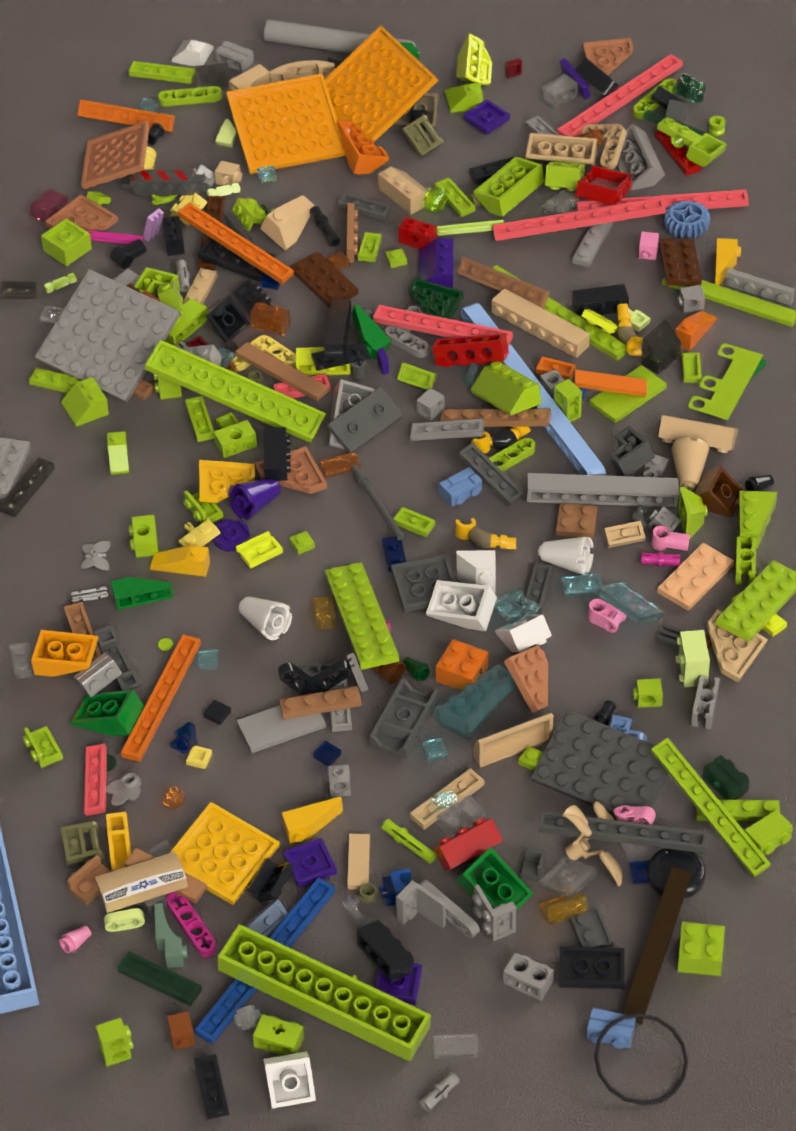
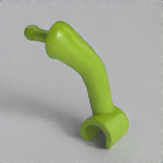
M153 194L152 203L154 205L170 203L178 195L160 197Z

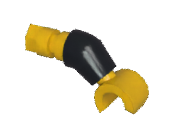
M517 426L510 430L507 429L503 432L494 433L492 437H490L488 432L484 431L480 439L475 438L471 440V443L486 454L491 450V446L493 448L505 449L516 443L519 438H522L531 430L529 427Z

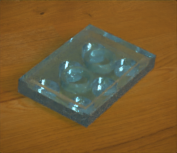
M624 582L600 586L597 589L596 594L638 624L661 619L664 613L655 603L644 599L642 594L634 592Z

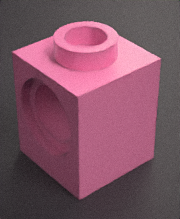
M641 233L639 245L640 259L656 260L659 233Z

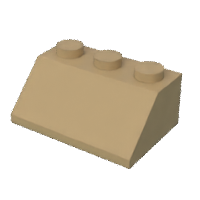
M389 167L378 173L379 190L410 215L437 200L435 195L404 171Z

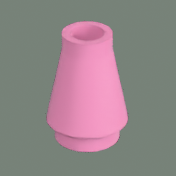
M84 925L81 928L63 934L59 944L64 952L68 954L74 953L91 936V931Z

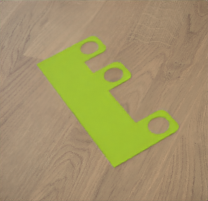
M724 343L718 350V355L733 361L723 379L704 376L699 385L703 389L715 392L712 399L693 396L688 407L728 420L763 354ZM725 347H731L734 353L725 355L722 350ZM712 379L716 382V385L714 387H707L704 382ZM695 400H702L705 405L702 408H696L693 406V402Z

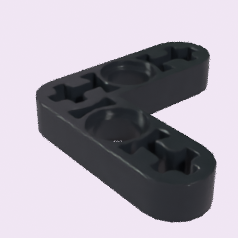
M340 660L311 677L296 665L284 663L278 667V674L282 682L300 695H307L331 689L350 677L352 669L349 661Z

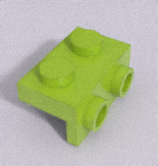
M237 198L232 212L248 231L251 230L254 223L263 224L267 216L265 211L259 207L257 201L252 198Z
M188 490L184 492V506L187 510H191L196 521H200L202 524L209 519L213 523L223 518V512L216 503L199 502V492L193 495Z
M47 726L31 733L27 727L23 728L25 736L22 737L24 745L26 748L30 747V755L33 761H37L41 768L63 759V754Z

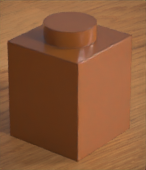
M189 1012L167 1016L173 1048L185 1049L195 1045Z

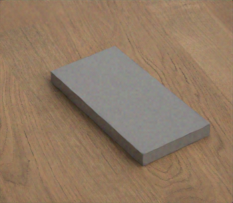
M280 705L237 720V726L251 754L326 728V723L321 713L283 720Z

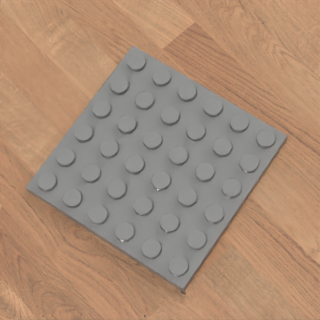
M89 269L35 355V359L64 374L75 377L79 381L93 377L102 392L127 403L147 371L145 370V364L159 341H165L181 313L179 310Z

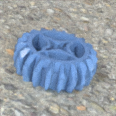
M686 199L684 202L678 200V203L673 202L671 206H668L666 213H664L663 222L669 234H674L675 237L680 236L681 239L683 237L688 239L690 237L696 238V236H702V233H706V230L709 228L710 213L699 202L694 203L693 200L689 202Z

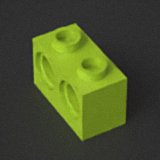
M570 379L554 386V402L570 423L580 418L582 391Z
M121 1017L96 1026L100 1051L106 1067L131 1059L130 1050L134 1049L130 1038L132 1036L128 1024L124 1025Z

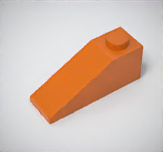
M700 311L685 318L675 329V345L690 351L716 322L717 317Z

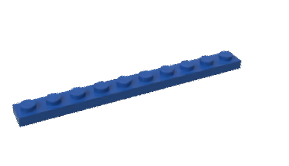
M318 877L269 938L291 948L334 895L336 887ZM235 979L196 1027L195 1035L213 1045L257 989Z

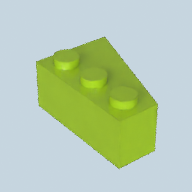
M739 491L738 536L744 537L741 548L750 547V538L756 537V549H758L765 529L771 520V515L776 508L778 492Z

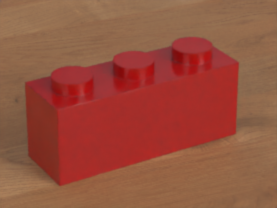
M482 817L473 822V827L469 829L463 827L456 831V836L450 839L447 836L438 841L439 845L433 849L444 870L452 869L503 841L492 818L485 820Z

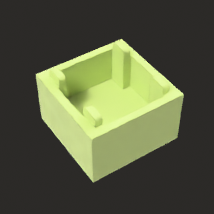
M704 630L680 632V637L677 638L679 654L675 656L676 663L680 664L681 669L679 681L683 682L684 687H697L700 675L707 677L709 675L710 659ZM708 679L705 681V686H708Z

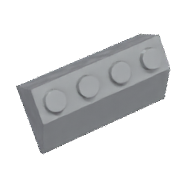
M632 124L626 130L627 135L617 165L620 172L631 174V181H633L631 190L653 187L665 176V173L646 132ZM617 144L613 145L610 150H614Z

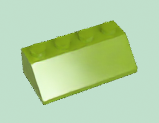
M514 157L475 189L473 193L489 213L503 217L545 182L542 164Z
M499 361L485 366L471 388V393L509 415H514L541 404L539 384Z

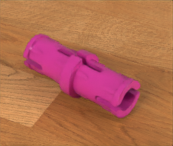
M642 552L641 564L658 565V567H662V565L679 567L680 554Z

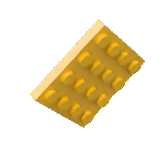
M210 802L170 853L176 852L186 874L206 883V890L234 905L251 883L264 859L272 857L279 848L280 842Z

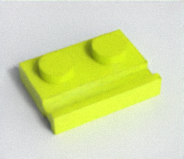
M591 309L584 310L581 315L590 324H597L602 327V330L606 333H617L619 326Z
M267 531L236 546V552L240 554V557L251 569L282 554L283 548Z

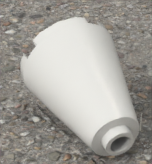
M590 537L546 541L539 546L538 555L541 556L542 561L580 575H586L585 573H588L592 566L593 554H590V548H593V542Z
M245 597L239 604V612L267 639H279L278 636L281 633L285 634L291 624L292 613L289 612L290 607L285 603Z

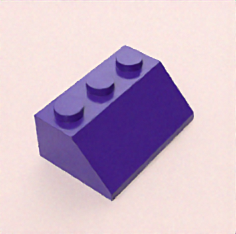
M436 238L419 251L418 279L453 288L454 238Z

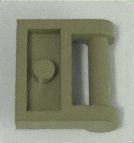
M423 115L402 129V132L420 158L444 143V140L439 138L429 123L426 115ZM420 124H422L424 128L427 130V132L434 141L433 143L430 141V139L428 138Z
M90 821L60 827L67 865L86 862L96 855L101 860L104 859V853L100 848L97 833L99 830L97 822ZM86 832L90 835L92 846L90 851H86L83 833Z

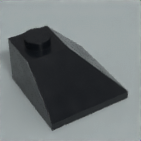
M230 295L218 300L207 310L205 315L226 344L250 324Z

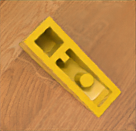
M717 238L716 285L720 286L726 278L728 269H733L737 264V257H741V246H738V239Z
M188 545L154 553L150 570L206 577L210 565L209 548Z
M341 796L282 812V823L289 843L302 842L311 838L343 812Z

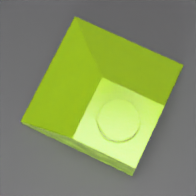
M471 83L444 90L450 113L468 111L483 102V92L480 83Z
M680 487L678 515L681 520L683 533L690 534L691 539L704 524V518L708 514L707 506L703 505L700 496L685 487Z

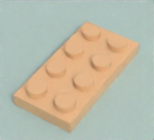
M702 543L657 588V593L689 611L734 566V560Z

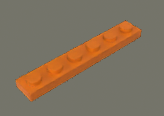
M81 99L77 114L80 117L131 126L147 121L150 126L149 129H151L154 123H158L164 128L165 132L171 133L175 120L173 115Z

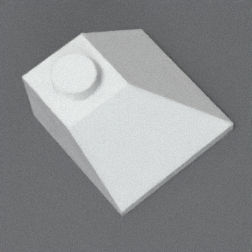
M183 40L173 56L172 62L202 68L214 48L208 43Z

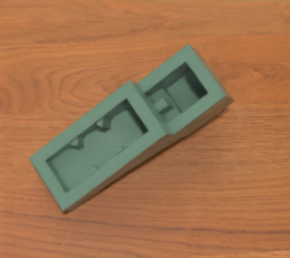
M163 903L154 904L157 950L165 951L167 968L184 967V958H188L187 945H183L182 937H176L170 929L164 915Z

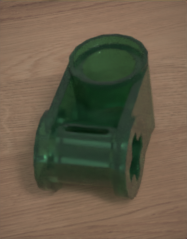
M681 74L674 84L673 90L676 94L694 103H700L704 99L703 93L706 90V85L688 74Z

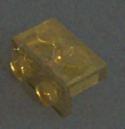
M577 890L538 904L539 911L549 925L588 911L586 895L584 893L579 894Z

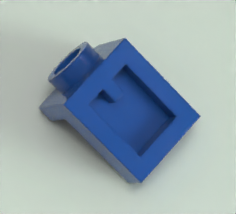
M398 869L390 872V887L395 905L396 896L411 882L410 869Z

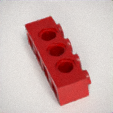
M505 333L437 339L432 346L436 366L443 367L458 364L466 366L470 363L481 365L487 362H503L509 355Z

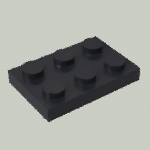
M560 946V988L625 989V948Z

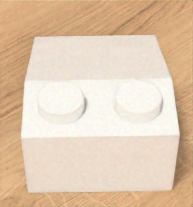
M437 580L426 615L466 629L486 631L497 596L490 586Z

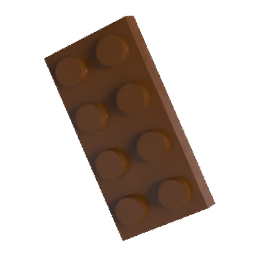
M659 239L666 286L701 285L702 278L694 239Z
M318 251L290 265V268L294 270V275L330 309L333 299L352 298L359 294V289Z

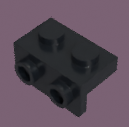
M269 858L264 859L247 890L260 903L277 899L282 893V887L291 878L290 874L294 866L290 862L276 865Z

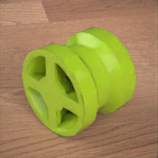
M713 116L709 119L710 126L708 132L710 135L719 137L725 133L724 126L726 121L722 116Z

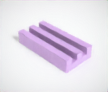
M157 209L147 217L143 234L147 242L150 238L155 237V233L158 234L160 232L164 212L160 209Z

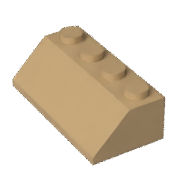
M530 133L526 159L595 165L597 139Z
M662 415L658 437L663 438L662 442L673 443V440L690 437L691 441H696V438L705 441L709 445V449L714 447L717 448V452L728 453V450H733L738 428Z

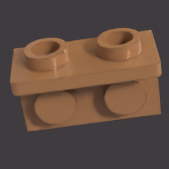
M96 855L89 859L77 872L70 875L67 880L69 892L87 906L100 895L95 877L112 871L106 868L101 863V858Z

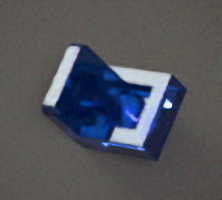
M188 722L176 730V739L170 742V747L185 753L197 745L195 724Z

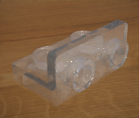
M564 189L541 206V212L548 216L567 213L570 209L576 207V202L579 201V197L575 199L576 190L572 193Z

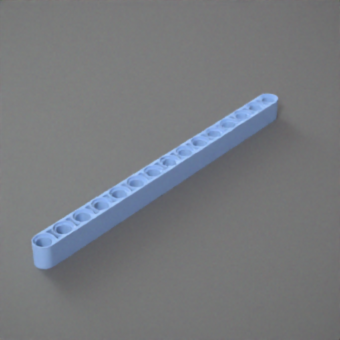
M479 303L461 308V316L464 322L498 329ZM509 344V355L501 363L539 384L541 404L530 409H551L550 424L543 427L580 475L606 476L602 463L511 344Z

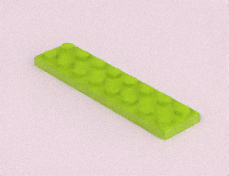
M362 562L325 570L326 579L360 669L363 670L399 662V654Z

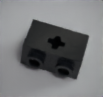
M179 216L163 218L167 255L185 254Z

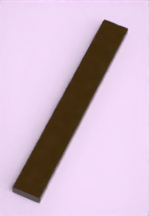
M674 867L671 868L622 1014H646L692 878V872ZM636 1018V1023L643 1024L644 1018Z

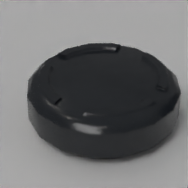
M663 848L652 856L648 864V881L657 893L663 894L672 867L692 872V878L685 898L691 897L701 890L705 882V864L698 854L691 851Z

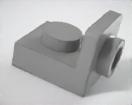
M663 506L659 511L654 510L648 519L651 521L648 525L649 528L654 524L656 526H666L673 532L681 520Z

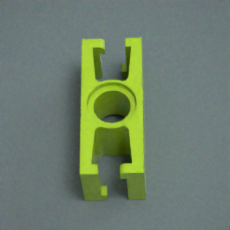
M737 536L735 585L743 584V580H741L742 574L750 576L749 584L755 579L756 537L750 538V547L742 549L744 537Z

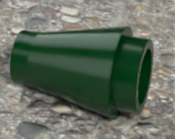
M410 657L404 658L402 662L406 665V670L416 681H425L429 677L431 671L426 663Z

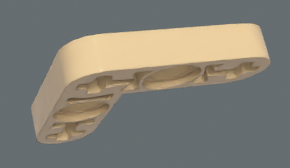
M589 124L584 126L581 130L583 138H595L597 142H606L600 163L604 168L614 169L617 166L627 135L625 128L621 124ZM607 130L605 135L600 136L602 131ZM617 144L614 150H610L613 145Z

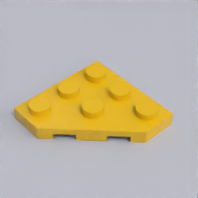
M199 460V502L219 503L229 497L228 491L232 485L254 481L255 464Z

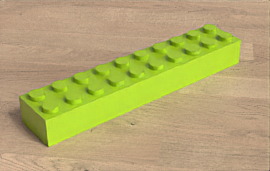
M240 924L218 955L219 971L409 1062L430 1029L431 1014Z

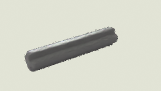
M232 211L226 212L225 219L235 232L255 244V239Z

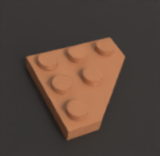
M631 38L583 42V51L587 59L606 75H610L633 54V44Z
M80 195L47 219L45 225L51 229L67 218L84 230L100 231L107 230L118 222V216Z
M307 447L290 451L291 459H287V462H291V473H287L286 481H278L280 486L308 494L327 489V482ZM264 460L255 463V469L261 480H264Z
M537 645L504 660L532 714L547 707L548 660L540 646Z

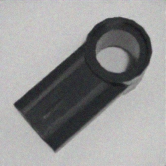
M138 239L123 249L121 247L113 249L110 258L120 267L126 269L132 264L133 259L147 252L146 246L142 240Z

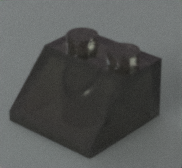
M667 320L661 322L643 338L641 365L657 374H660L664 369L666 370L681 355V341Z

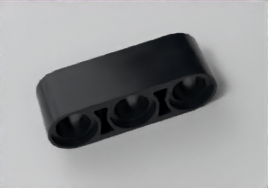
M586 57L575 69L606 97L619 87L614 80Z

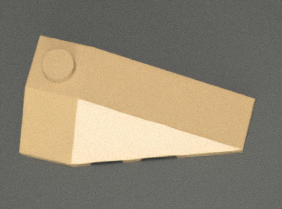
M302 195L269 213L260 229L286 251L297 242L311 215L309 211L315 205Z

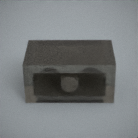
M227 62L195 66L198 88L217 86L221 89L229 88L230 75Z

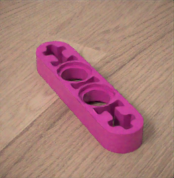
M174 892L169 893L167 896L168 909L201 957H212L216 953V942L186 898ZM173 900L180 901V908H178L177 903L173 902ZM185 913L192 915L188 920L180 918ZM195 928L202 930L199 935L190 933ZM202 940H204L205 944H206L208 947L210 946L209 949H207L206 947H203Z

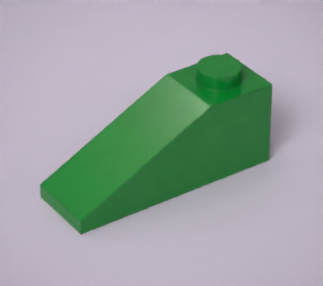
M355 304L351 315L359 343L364 342L368 356L373 361L377 358L378 349L384 348L385 352L389 350L391 340L358 304Z
M134 577L111 581L112 594L117 610L174 598L171 582Z

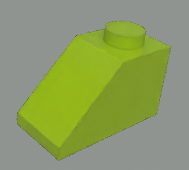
M126 432L107 433L111 475L129 473Z

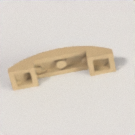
M318 60L285 64L270 71V83L323 74L325 79L335 70V65L332 62Z

